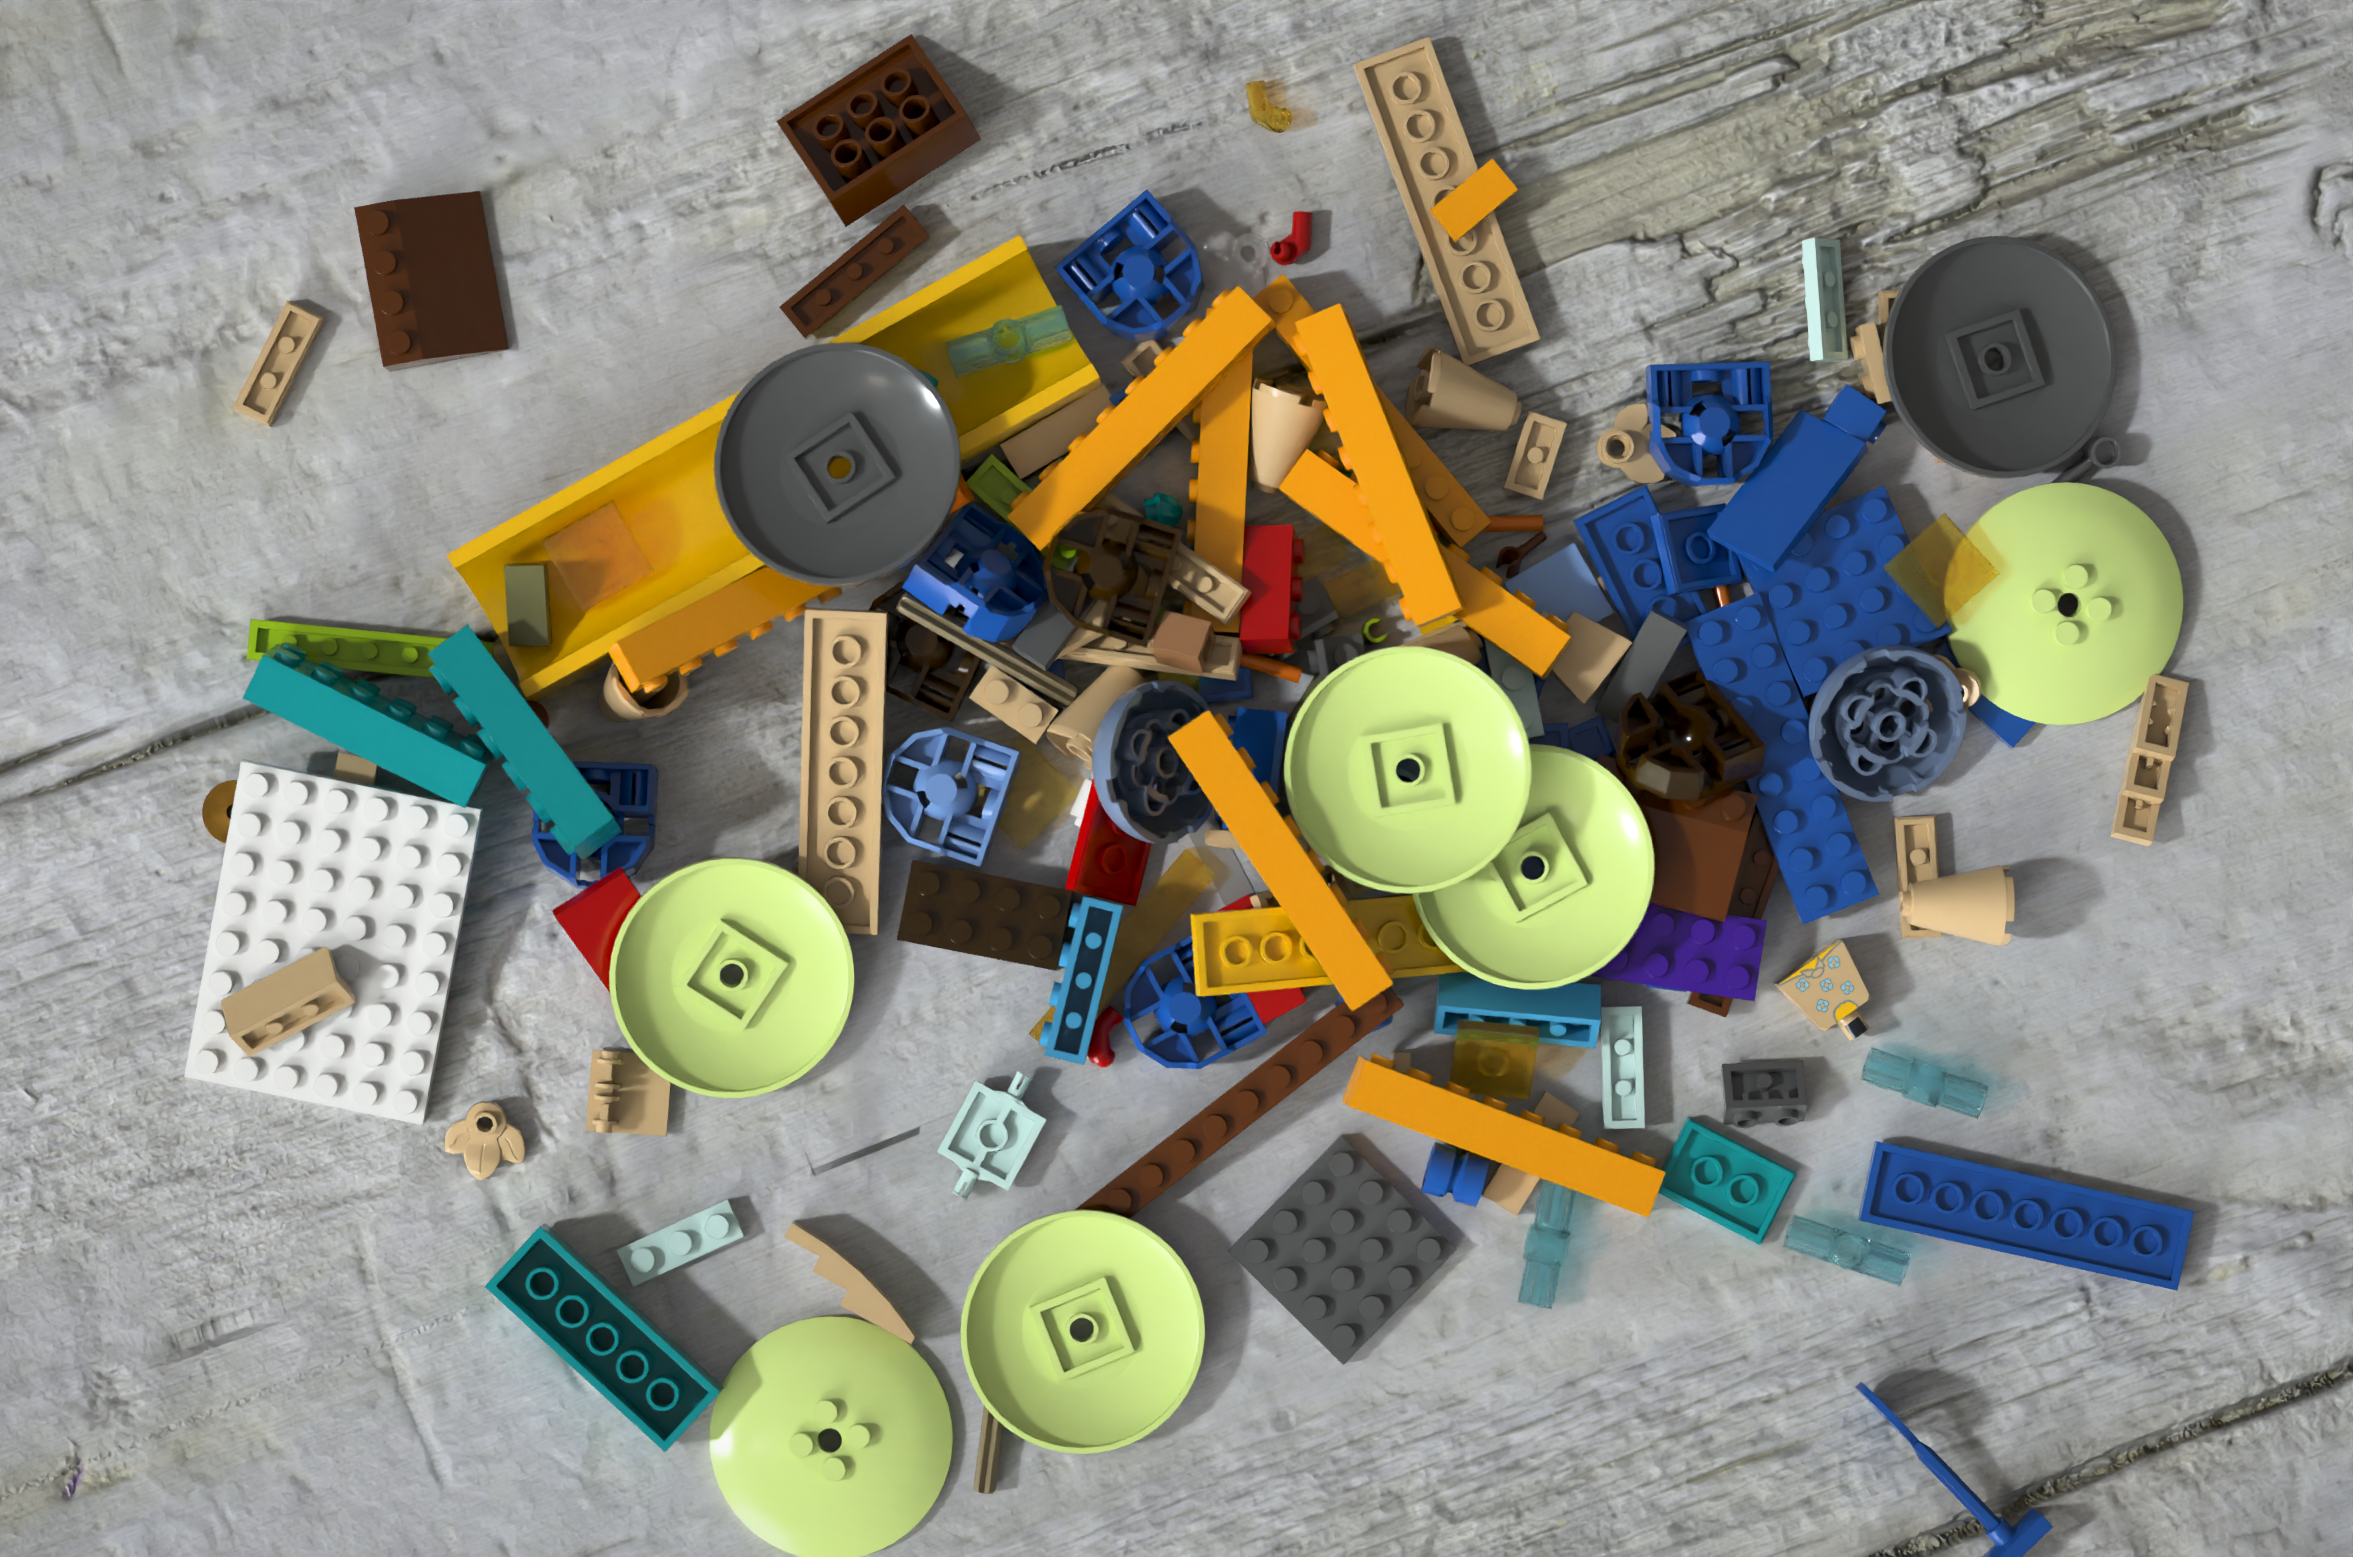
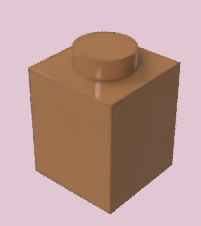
M1165 610L1160 624L1155 623L1153 626L1149 646L1153 649L1157 663L1203 675L1216 641V636L1211 622Z

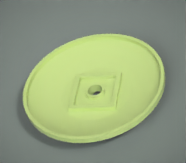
M2070 482L2046 483L2017 491L1991 506L1972 524L1959 542L1951 558L1946 573L1942 598V611L1952 630L1946 637L1959 668L1970 669L1979 676L1981 680V694L1999 708L2015 716L2051 725L2081 724L2109 716L2121 710L2145 692L2149 677L2154 674L2160 675L2174 650L2183 615V587L2176 558L2169 543L2155 523L2140 508L2114 492L2097 486ZM2066 593L2073 594L2078 603L2076 611L2070 616H2063L2058 610V601Z
M1401 646L1372 651L1356 657L1333 671L1317 685L1304 702L1292 725L1285 753L1284 777L1287 798L1295 822L1312 849L1327 864L1347 878L1367 887L1393 893H1422L1443 889L1467 879L1488 865L1502 851L1516 831L1524 814L1531 786L1532 765L1529 743L1522 721L1507 695L1488 675L1466 660L1450 653L1431 648ZM1405 759L1417 761L1421 769L1419 777L1410 783L1401 781L1397 775V767Z
M1529 744L1532 765L1529 798L1516 831L1502 851L1484 868L1459 883L1430 892L1412 893L1417 912L1424 927L1438 947L1453 962L1488 982L1509 988L1526 990L1548 989L1576 982L1598 971L1614 959L1632 939L1645 917L1653 891L1655 876V856L1651 834L1640 807L1625 786L1607 769L1582 754L1560 747ZM1529 857H1539L1545 864V871L1538 879H1527L1522 873V865Z
M720 857L695 862L675 870L655 883L638 899L623 921L615 939L611 954L609 986L611 1002L619 1027L630 1047L650 1069L665 1080L693 1093L719 1098H744L772 1092L792 1083L810 1071L828 1053L839 1037L849 1015L854 992V964L849 940L840 919L827 900L811 884L786 868L770 862L745 857ZM728 964H736L742 968L744 975L740 982L727 984L720 977L721 969Z
M1087 1209L1067 1210L1037 1218L1019 1227L998 1243L987 1255L974 1275L965 1297L961 1315V1348L969 1379L977 1395L990 1413L1008 1430L1034 1445L1049 1450L1073 1454L1100 1453L1118 1449L1145 1437L1163 1424L1180 1406L1195 1381L1201 1364L1205 1340L1204 1313L1196 1284L1189 1270L1173 1248L1158 1234L1130 1218L1115 1213ZM1079 1318H1086L1093 1324L1092 1334L1084 1340L1076 1339L1070 1333L1071 1324Z
M847 1316L811 1317L784 1325L764 1336L741 1356L722 1384L724 1389L717 1396L710 1424V1452L714 1473L726 1501L735 1514L749 1529L771 1545L801 1557L865 1556L893 1544L906 1535L922 1520L938 1498L947 1477L953 1451L951 1412L944 1389L937 1375L922 1355L903 1339L872 1322ZM832 1428L840 1433L842 1444L837 1450L827 1451L821 1447L819 1434L823 1430Z

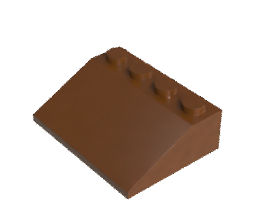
M912 34L776 121L845 227L981 140L968 114Z
M480 191L398 199L354 207L384 368L392 372L509 350Z
M1599 754L1597 763L1611 772L1625 786L1640 807L1647 822L1655 856L1654 886L1650 903L1725 923L1758 795L1729 788L1694 803L1685 799H1664L1645 789L1638 790L1619 768L1616 758Z

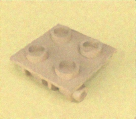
M592 1049L586 1130L600 1133L614 1132L667 1137L671 1082L650 1069L636 1053Z

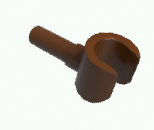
M1540 531L1518 548L1513 546L1503 547L1498 556L1496 569L1503 564H1509L1506 578L1511 579L1518 575L1522 559L1547 539L1546 535Z

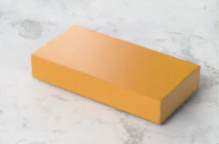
M1491 159L1431 208L1429 212L1451 239L1456 242L1515 194L1518 189L1497 163Z

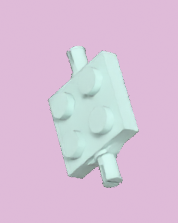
M1019 1071L1016 1072L1017 1074L1007 1092L994 1090L976 1080L937 1151L939 1154L954 1161L963 1171L952 1193L958 1196L963 1185L967 1182L960 1196L964 1200L968 1199L977 1179L991 1181L1008 1191L1047 1118L1030 1110L1021 1100L1033 1079L1026 1075L1020 1088L1017 1089L1024 1075Z

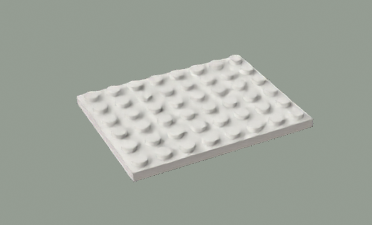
M246 759L242 760L239 768L184 1077L423 1125L427 1115L483 807L467 805L463 808L449 800ZM327 947L332 952L338 975L353 990L356 1002L248 1057L229 1037L221 1001L309 954Z

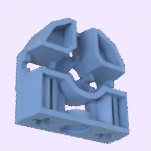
M953 727L914 733L889 755L882 783V797L886 817L908 843L982 867L988 859L1023 755L1022 751L962 732ZM952 736L971 742L964 764L960 761H952L946 757ZM977 756L1007 766V768L978 759ZM896 761L919 769L913 789L890 781L891 772L895 767ZM959 771L965 777L968 788L958 789L957 782L953 777ZM980 784L991 788L981 818L968 814L979 798ZM921 791H925L926 797L930 801L929 804L926 802L924 794ZM926 815L944 821L937 844L918 838ZM951 833H953V834H955V835H958V836H961V837H964V838H967V839H970V840H973V841H976V842H978V843H981V845H980V844H977V843H974V842H971V841H968V840H965V839H963V838H960V837L951 835Z

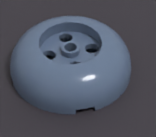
M1883 645L1866 649L1851 656L1826 678L1812 705L1809 718V741L1818 767L1826 778L1840 791L1864 801H1894L1893 797L1902 795L1911 790L1918 792L1924 789L1949 766L1959 750L1964 737L1967 711L1964 710L1961 694L1962 687L1958 679L1939 659L1928 652L1911 646ZM1882 687L1881 693L1874 698L1873 693ZM1926 699L1930 701L1933 707V711L1931 713H1929V708ZM1906 700H1910V711L1907 714H1901V704ZM1859 727L1856 731L1850 732L1851 729L1853 730V729ZM1879 739L1886 741L1884 743L1878 744Z
M1150 681L1137 685L1122 694L1104 715L1093 746V779L1097 795L1104 810L1121 830L1138 840L1148 843H1177L1178 839L1186 834L1195 833L1207 820L1214 807L1168 740L1170 735L1207 710L1213 715L1208 704L1194 689L1178 681Z

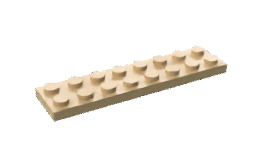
M1430 37L1353 64V69L1461 362L1472 366L1540 341L1541 338L1494 211L1456 242L1451 239L1429 212L1431 208L1478 170Z
M806 608L798 876L811 884L827 900L840 919L846 934L878 935L880 926L883 820L882 783L885 750L888 611Z

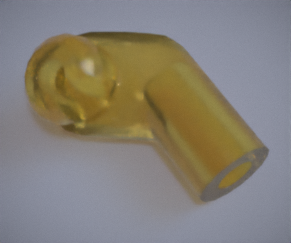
M1254 81L1245 84L1252 121L1272 133L1284 132L1292 123L1291 112L1286 108L1281 109L1268 102L1264 81Z

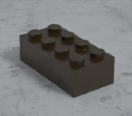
M912 860L897 940L1057 971L1073 891Z

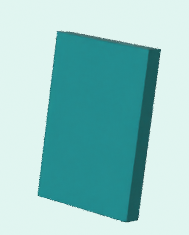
M1687 1117L1661 1168L1666 1173L1658 1193L1761 1245L1797 1173Z

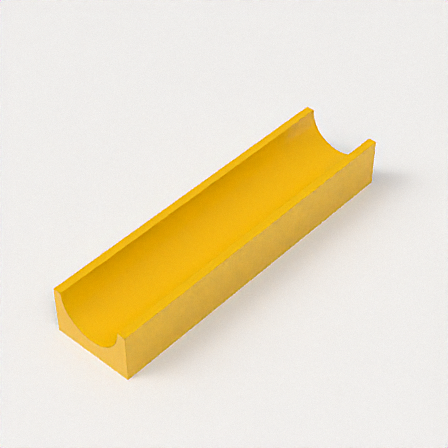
M1020 235L826 342L855 343L879 348L896 355L914 368L922 370L937 379L939 384L936 390L948 407L956 426L960 443L961 465L1101 386L1100 377L1096 369L1083 352L1062 316ZM741 390L447 554L453 568L461 575L494 627L515 668L519 679L518 684L526 698L539 702L612 661L613 659L608 650L616 641L766 567L763 562L757 559L742 544L733 532L719 503L715 485L714 456L718 435L727 411ZM844 458L833 461L829 468L830 475L836 479L846 477L851 471V462ZM548 563L552 631L551 645L509 646L504 572L506 564Z

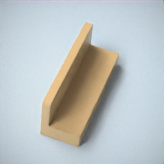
M323 947L224 998L221 1001V1006L229 1037L250 1057L350 1006L356 1000L353 990L338 975L332 952L327 947Z

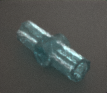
M1059 305L1016 320L1010 318L1001 319L995 322L991 328L945 343L955 375L958 378L1001 363L1016 364L1029 354L1072 341L1073 338L1063 307ZM1015 334L1019 336L1016 346L1010 349L999 346L1000 340L1005 335Z
M1871 1047L1866 1057L1860 1079L1868 1084L1901 1093L1903 1098L1936 1108L1937 1105L1976 1119L1979 1118L1983 1110L1989 1087L1966 1077L1948 1073L1946 1068L1915 1058L1912 1061Z
M1541 1182L1533 1224L1530 1223L1525 1240L1523 1251L1525 1264L1517 1302L1552 1309L1560 1267H1564L1569 1247L1570 1232L1568 1228L1576 1194L1575 1190Z
M1793 1214L1783 1244V1248L1897 1286H1901L1905 1278L1911 1256L1910 1252L1797 1214ZM1852 1239L1856 1243V1254L1851 1260L1841 1261L1837 1255V1247L1843 1240Z

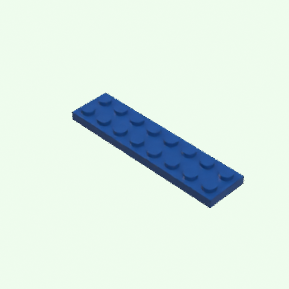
M1758 592L1683 622L1688 625L1686 635L1706 680L1714 682L1765 744L1764 763L1761 774L1745 780L1750 794L1758 795L1755 808L1801 924L1809 923L1879 895L1837 787L1822 773L1812 754L1809 741V717L1760 593Z
M1875 1141L1858 1220L2177 1291L2194 1211Z

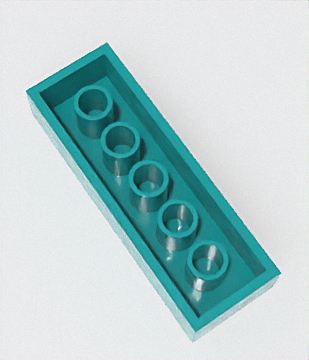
M468 624L428 653L435 663L428 668L448 696L454 692L457 693L458 697L453 702L473 728L477 724L482 726L483 729L477 732V734L496 760L501 756L506 758L507 761L501 766L520 792L525 788L530 790L531 793L525 798L544 824L549 820L554 822L555 826L550 831L568 856L576 852L583 861L622 832L613 816Z
M285 642L284 646L276 644L263 654L243 699L463 808L477 794L494 759V756L479 736L469 733L465 737L453 731L454 725L449 721L432 715L429 719L417 713V707L413 703L399 697H395L393 701L379 694L381 689L369 681L358 679L356 683L342 676L344 670L327 661H321L318 664L306 658L307 652L294 644Z
M546 1223L538 1227L484 1286L664 1452L672 1446L724 1389L714 1377Z

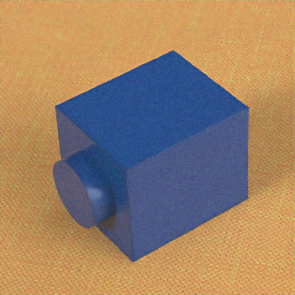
M1846 384L1841 388L1821 420L1865 443L1869 441L1874 444L1887 425L1881 421L1887 411Z

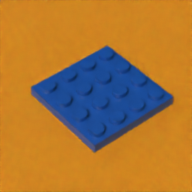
M1884 485L1820 513L1776 573L1736 553L1753 593H1760L1802 699L1818 693L1821 685L1834 669L1861 651L1883 645H1905L1919 648L1952 632Z

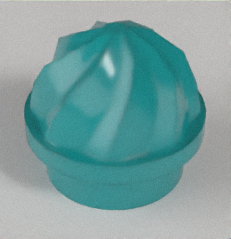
M1158 492L1154 493L1155 497L1144 499L1146 518L1170 526L1178 524L1183 510L1179 501L1173 496Z

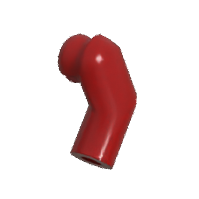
M1305 211L1293 212L1292 233L1280 242L1276 241L1272 244L1270 256L1279 265L1293 264L1309 252L1312 239L1313 213Z
M1111 1005L1096 1019L1087 1053L1089 1060L1101 1068L1110 1066L1115 1060V1052L1110 1048L1109 1034L1124 1019Z

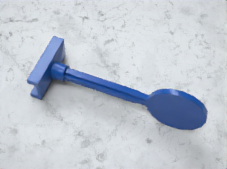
M1860 1381L1855 1386L1873 1408L1912 1446L1918 1459L1986 1528L1985 1534L1995 1545L1982 1557H2023L2053 1527L2034 1508L2030 1509L2013 1527L2004 1517L1998 1518L1932 1448L1919 1441L1906 1425L1863 1382Z

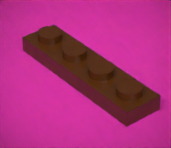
M903 205L779 308L801 335L808 339L926 242L930 235L907 207Z

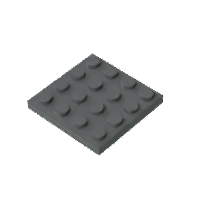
M1340 1135L1227 1251L1344 1365L1457 1249Z

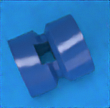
M1434 1142L1426 1166L1421 1192L1437 1197H1444L1449 1192L1452 1193L1455 1202L1477 1207L1490 1159L1470 1151L1459 1156L1457 1148Z

